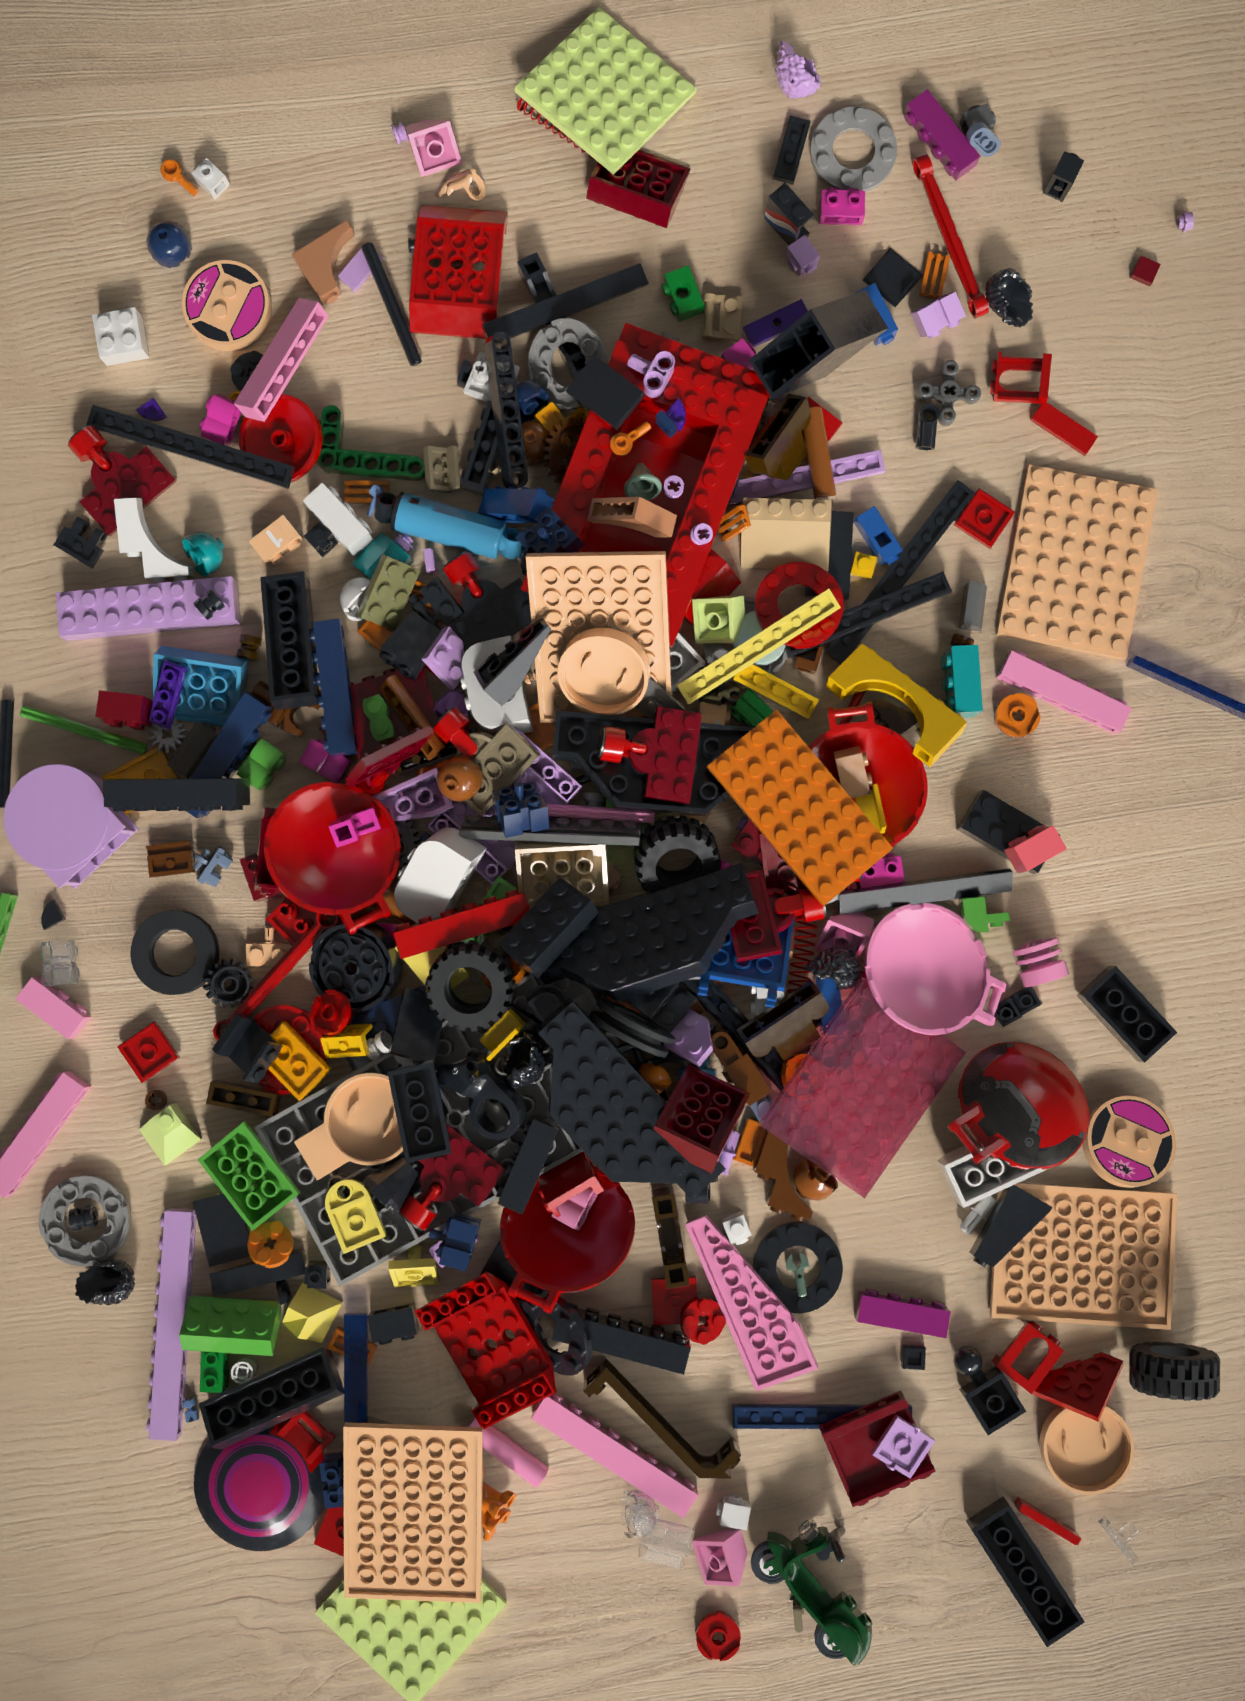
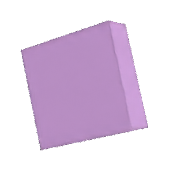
M431 548L423 549L426 571L428 575H434L437 573L434 551Z

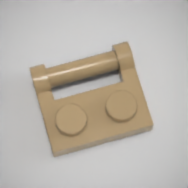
M713 293L703 295L705 319L702 339L740 341L743 296L716 295ZM714 304L720 305L719 331L713 330Z

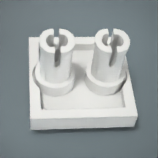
M479 352L463 392L466 395L488 403L489 400L491 401L486 356L485 353ZM497 362L498 369L503 372V365ZM514 365L515 379L517 380L520 367ZM501 384L500 389L502 393L506 394L507 390L505 386Z

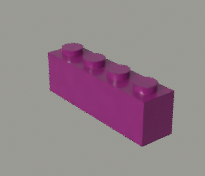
M928 89L906 105L903 114L905 121L909 126L914 127L919 139L929 146L933 157L940 160L944 165L945 172L949 176H952L957 181L977 165L980 159L979 153L969 143Z
M866 1289L865 1292L859 1291L855 1319L860 1323L947 1338L951 1311L942 1302L932 1301L931 1304L923 1303V1299L917 1297H910L907 1300L901 1299L899 1294L888 1293L885 1296L880 1295L877 1290Z

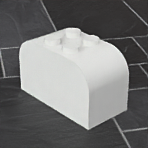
M510 635L476 643L465 652L462 659L464 676H461L460 680L463 690L465 689L466 696H468L465 697L467 710H469L471 717L474 716L481 731L493 737L507 723L517 727L523 734L533 732L523 683L515 693L514 698L501 706L482 689L473 673L494 652L498 655L506 649L505 644L509 641L512 642Z
M443 828L437 831L426 841H423L417 849L414 848L408 856V860H410L408 866H404L398 875L401 879L396 886L394 897L399 910L416 923H419L418 919L431 916L433 919L440 917V912L454 909L487 848L473 839L461 837L457 829Z
M973 1141L976 1144V1146L980 1149V1151H982L976 1141ZM965 1145L947 1153L938 1160L956 1202L963 1208L1046 1170L1041 1168H1029L1026 1170L1010 1166L1009 1162L999 1157L996 1159L992 1155L976 1164L972 1159V1154Z

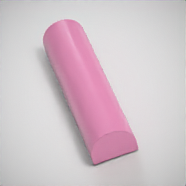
M474 1417L467 1427H480ZM494 1425L483 1430V1449L533 1487L537 1488L546 1476L549 1467Z

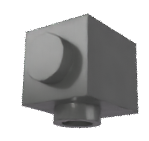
M988 104L982 106L975 105L963 113L959 124L965 137L969 128L979 122L985 123L993 130L996 116L993 111H990Z

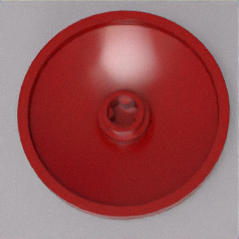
M281 394L265 422L247 417L244 418L239 433V448L242 451L293 466L295 471L291 482H294L305 476L312 469L320 455L323 438L321 424L317 415L308 404L296 397Z

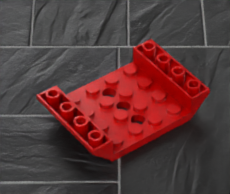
M421 205L417 216L409 299L410 333L487 339L482 329V324L498 318L497 310L504 234L506 235L508 212ZM434 258L442 261L441 265L436 268L430 266V261ZM460 260L463 262V266L460 269H454L451 266L453 261ZM476 262L485 264V268L481 271L474 270L473 266Z
M489 1272L477 1276L414 1311L425 1331L434 1327L477 1401V1404L471 1411L480 1427H483V1430L557 1392L553 1363L516 1299L508 1295V1285ZM505 1329L512 1330L515 1338H508L505 1334ZM487 1339H493L497 1347H490ZM470 1348H475L479 1353V1357L472 1356Z

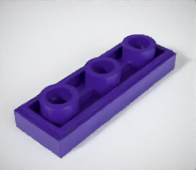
M800 299L743 326V331L749 343L756 347L779 336L806 314L808 310L803 300ZM773 323H779L780 326H775Z
M169 659L164 660L149 722L167 729L172 728L187 666Z

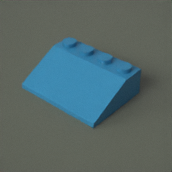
M161 646L153 654V701L163 662L169 659L187 666L174 719L224 726L244 692H246L248 658Z

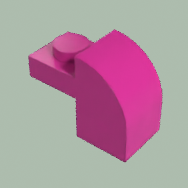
M374 806L355 813H347L333 820L329 825V829L336 847L358 841L361 835L381 829V824Z

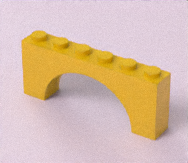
M863 643L828 678L826 688L842 701L858 692L878 691L892 695L906 704L915 715L920 727V739L915 745L913 755L929 767L963 733L967 721L959 713L953 712L943 701L933 697L927 689L917 685L907 674L901 673L891 662L881 658L875 650L865 646Z

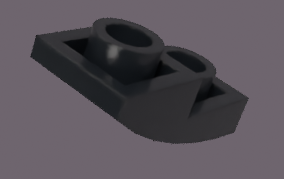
M1033 986L1024 987L999 1002L995 1016L1002 1027H1005L1042 1005L1043 1002Z

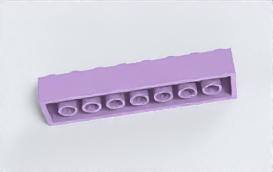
M232 576L56 592L59 636L67 641L241 625L238 582ZM212 589L225 607L220 611L216 610L213 613V617L207 620L193 602L204 598L206 592Z

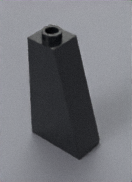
M1015 1185L1004 1189L969 1251L974 1256L973 1261L983 1267H986L987 1264L994 1267L1053 1207Z

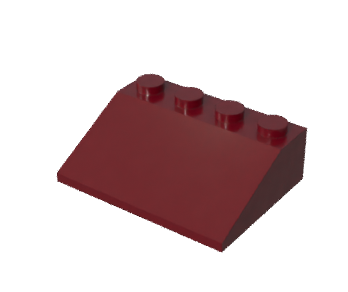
M638 150L614 175L598 162L589 179L586 199L667 228L674 215L691 169Z
M688 1064L654 1129L691 1164L712 1173L744 1110L750 1093Z

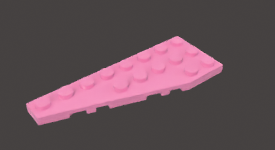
M706 1214L686 1222L685 1226L721 1311L726 1318L727 1325L755 1391L817 1370L819 1367L799 1321L730 1243Z

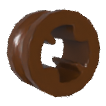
M152 1090L146 1095L145 1104L152 1110L162 1109L167 1104V1096L161 1090ZM154 1094L161 1098V1102L157 1103L158 1106L151 1102V1097H155Z

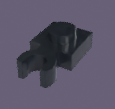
M723 682L701 696L699 702L721 706V702L726 701L730 706H737V699L730 696H739L740 689L736 687L725 689L726 683Z

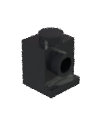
M318 522L304 535L308 543L322 558L339 544L321 522Z

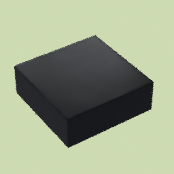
M902 1345V1369L925 1370L926 1347L922 1345Z

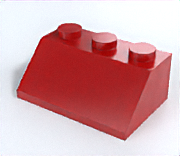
M712 548L708 554L692 599L730 596L741 584L740 579L728 563ZM691 599L684 619L694 627L693 603Z

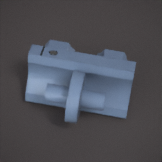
M217 845L209 859L207 857L211 851L206 848L201 855L196 852L193 854V857L197 859L193 866L195 869L199 870L205 864L196 877L197 881L201 884L207 883L216 887L222 876L213 871L214 867L218 864L227 869L233 861L225 853L224 848Z

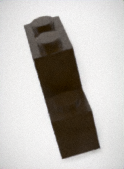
M881 698L871 701L874 719H879L883 726L901 735L916 725V732L920 737V727L913 713Z

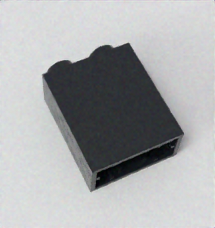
M866 290L810 309L748 361L770 397L774 399L827 377L885 332L888 327Z

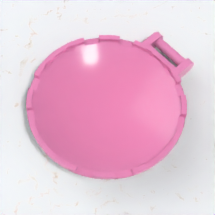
M930 903L908 904L893 910L876 925L866 947V976L874 998L891 1019L906 1029L927 1035L947 1034L962 1028L972 1019L985 1025L993 1026L996 1020L994 1015L1001 994L1005 992L1007 986L1006 983L990 976V969H988L986 961V950L981 940L976 938L963 918L939 905ZM991 988L993 992L987 1010L984 1012L983 1008Z

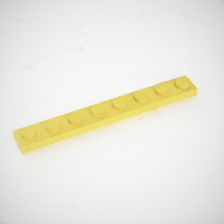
M827 589L678 684L677 687L687 703L690 704L841 607L830 589Z

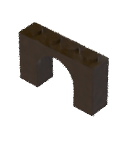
M671 1186L651 1190L667 1289L688 1286L690 1284L674 1188Z

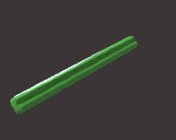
M26 705L21 707V717L141 755L146 752L147 744Z

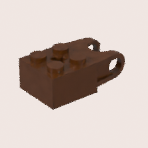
M716 1030L714 1033H711L713 1052L724 1068L721 1072L728 1083H733L736 1087L750 1093L746 1103L748 1106H751L772 1092L745 1051L740 1052L726 1032ZM718 1036H724L726 1039V1043L722 1047H716L714 1044Z

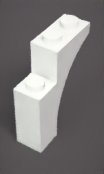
M142 498L114 499L120 553H127V557H140V552H142L144 578H152V582H165V577H173L174 581L187 580V576H193L192 566L185 565L169 556L154 540L145 521Z

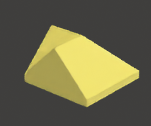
M303 1282L291 1301L282 1323L297 1338L322 1343L343 1302L317 1288H307V1284Z

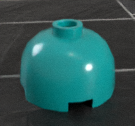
M202 531L190 534L182 541L187 558L191 557L197 564L194 569L201 576L206 577L214 573L222 565L224 545L218 537L214 538L211 534Z

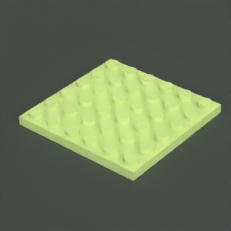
M598 7L515 86L514 92L614 175L695 95L697 88Z
M483 1578L481 1603L344 1598L343 1580L316 1609L315 1614L407 1701H420L504 1608L507 1601Z

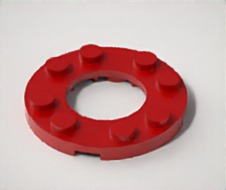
M791 562L780 565L769 572L758 587L755 598L757 621L761 629L765 630L784 618L778 609V598L781 592L789 586L795 584L808 586L818 595L830 589L841 608L784 644L795 647V649L817 646L826 641L835 632L841 621L844 609L841 589L836 580L826 570L817 565L806 562Z
M277 1005L264 1009L254 1017V1020L270 1035L282 1022L286 1021L325 1062L327 1061L320 1039L324 1034L317 1032L313 1028V1026L315 1027L314 1022L310 1019V1013L305 1009L293 1005ZM269 1069L258 1083L265 1091L278 1093L279 1095L292 1094Z

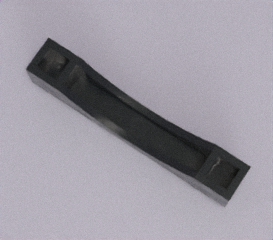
M537 252L517 261L518 271L534 303L556 296L547 271ZM565 342L559 345L557 349L574 380L585 367L586 359L578 345L573 342Z

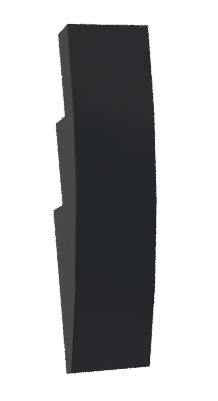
M297 1251L291 1253L288 1260L278 1267L266 1268L263 1265L250 1262L210 1273L209 1278L213 1296L305 1274V1266L302 1252Z

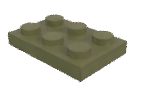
M382 554L356 615L362 619L395 630L421 570Z

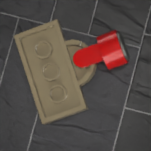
M452 707L434 724L433 730L446 744L452 742L457 747V754L455 756H467L471 758L470 761L479 765L483 774V784L479 791L472 798L465 800V802L482 817L493 806L492 791L504 787L510 788L541 754L509 723L505 724L494 737L480 731L470 733L466 729L470 720L457 707Z

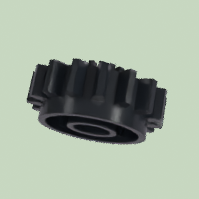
M224 958L221 959L220 965L213 962L214 969L207 968L206 971L209 973V976L203 977V980L207 982V984L202 986L204 990L208 991L205 994L208 999L212 998V1002L215 1005L220 1001V1006L225 1008L226 1004H229L231 1007H234L236 1002L241 1004L242 999L248 996V989L253 988L249 984L253 977L247 975L250 970L247 967L243 968L244 964L240 961L236 964V960L233 958L230 959L229 963ZM227 979H232L229 987H223Z

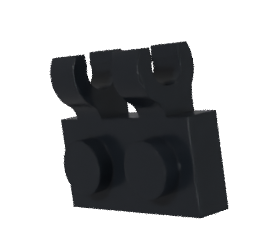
M77 517L71 529L64 526L53 545L93 569L104 552L99 546L104 543L108 535L95 528L89 541L80 535L87 530L90 523Z

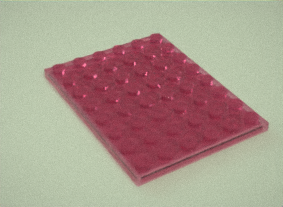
M861 977L761 1119L759 1125L865 1199L966 1052L942 1034H921L899 1025L879 1006L871 992L868 980Z

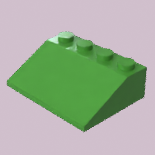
M246 1121L241 1123L198 1159L252 1231L300 1194V1191Z

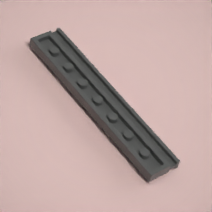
M472 814L464 817L459 835L465 839L639 846L642 823L633 820L614 822L609 819L591 821L590 819L569 820L568 818L549 819V829L531 832L530 829L524 830L522 835L505 838L501 825L498 823L495 815L481 817L480 815Z

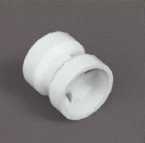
M383 1030L377 1033L375 1038L366 1040L370 1051L367 1056L374 1061L383 1056V1053H389L392 1041L391 1035Z
M249 1356L240 1358L231 1369L232 1379L238 1384L251 1380L258 1370L256 1360Z

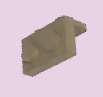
M451 445L447 448L424 447L426 491L451 493L459 489L461 477L459 475L457 446Z

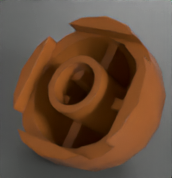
M537 421L521 423L527 466L544 463L546 460H541V457L546 456V452L541 451V448L547 447L543 439H550L547 434L548 430Z
M457 755L449 758L441 765L437 773V785L440 792L452 801L461 802L472 798L483 784V774L477 763L474 764L470 761L471 758L467 756Z
M812 1156L804 1157L798 1163L793 1173L796 1192L802 1198L820 1201L826 1199L838 1188V1182L833 1173L828 1175L823 1170L827 1166Z

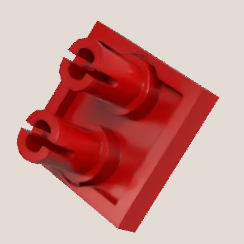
M286 898L266 920L293 946L316 922L317 913L304 909ZM322 914V921L326 923L329 918Z

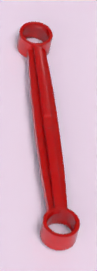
M928 154L913 159L914 173L917 179L922 181L939 231L968 296L969 311L973 318L989 313L987 299L979 291L960 237H958L953 219L933 176L931 159Z
M316 914V922L272 967L230 1018L215 1024L213 1035L216 1040L221 1037L219 1031L221 1024H229L236 1013L249 1016L303 958L318 937L326 929H330L340 923L341 918L339 915H335L336 919L333 925H327L322 921V914Z

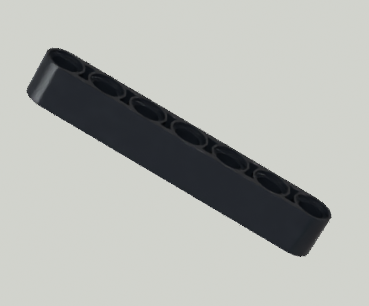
M496 332L486 339L484 348L501 476L506 489L508 487L519 489L528 482V470L511 341L506 333ZM494 339L500 342V349L495 346ZM497 362L503 365V372L498 369ZM501 384L505 386L506 394L502 393L500 389ZM504 407L509 410V417L504 414ZM507 429L512 432V440L506 435ZM510 452L515 455V462L511 461L509 457ZM513 474L518 477V484L513 482Z

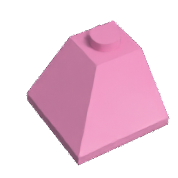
M422 120L405 126L421 177L462 164L449 120Z
M857 912L829 917L814 946V950L822 952L827 948L835 946L838 948L845 947L854 950L857 956L860 957L871 936L875 920Z
M724 1529L692 1540L705 1585L735 1587L740 1585L747 1556V1548L741 1530Z

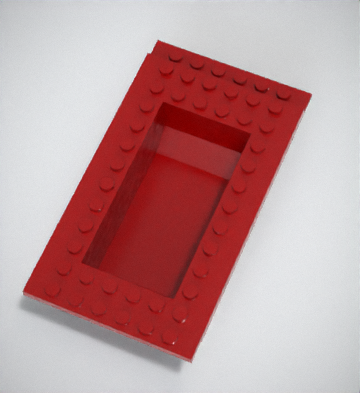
M625 322L608 366L644 392L643 383L645 375L627 365L630 356L636 354L652 362L659 352L667 351L675 359L673 374L662 394L657 398H651L645 394V397L618 430L614 429L592 411L589 412L552 510L584 544L577 553L666 551L670 647H673L743 466L745 454L751 445L766 406L769 393L754 370ZM666 361L658 364L661 368H668L670 366ZM650 381L648 386L657 388L659 383L657 381ZM679 398L685 407L686 421L682 430L679 431L677 429L676 434L670 438L655 423L656 414L661 410L666 412ZM647 421L651 429L632 442V449L628 454L619 456L612 452L610 441L615 434H629ZM643 463L660 480L662 485L658 496L649 500V502L677 515L672 537H654L622 526L592 523L587 520L592 498L627 497L624 493V485L636 465ZM669 476H678L683 480V493L678 498H670L664 493V482ZM671 482L670 488L668 489H673L674 492H677L678 486L680 485H675L673 482ZM705 523L712 528L713 537L709 543L697 545L691 540L690 531L695 525ZM704 530L697 531V534H700L698 535L699 539L706 537V535H703L705 533ZM526 574L521 590L529 593L528 577Z

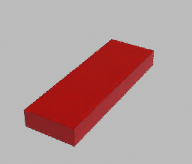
M1049 403L1041 404L1030 420L1083 456L1088 453L1099 437Z
M1017 1496L1014 1504L1019 1512L1072 1544L1079 1545L1082 1538L1075 1530Z

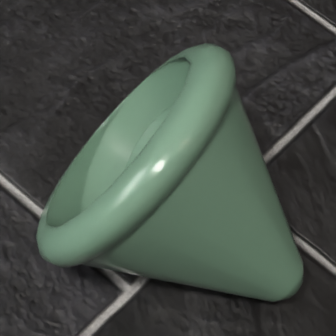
M638 463L624 485V493L627 497H641L649 501L658 496L662 485L660 480L643 463Z

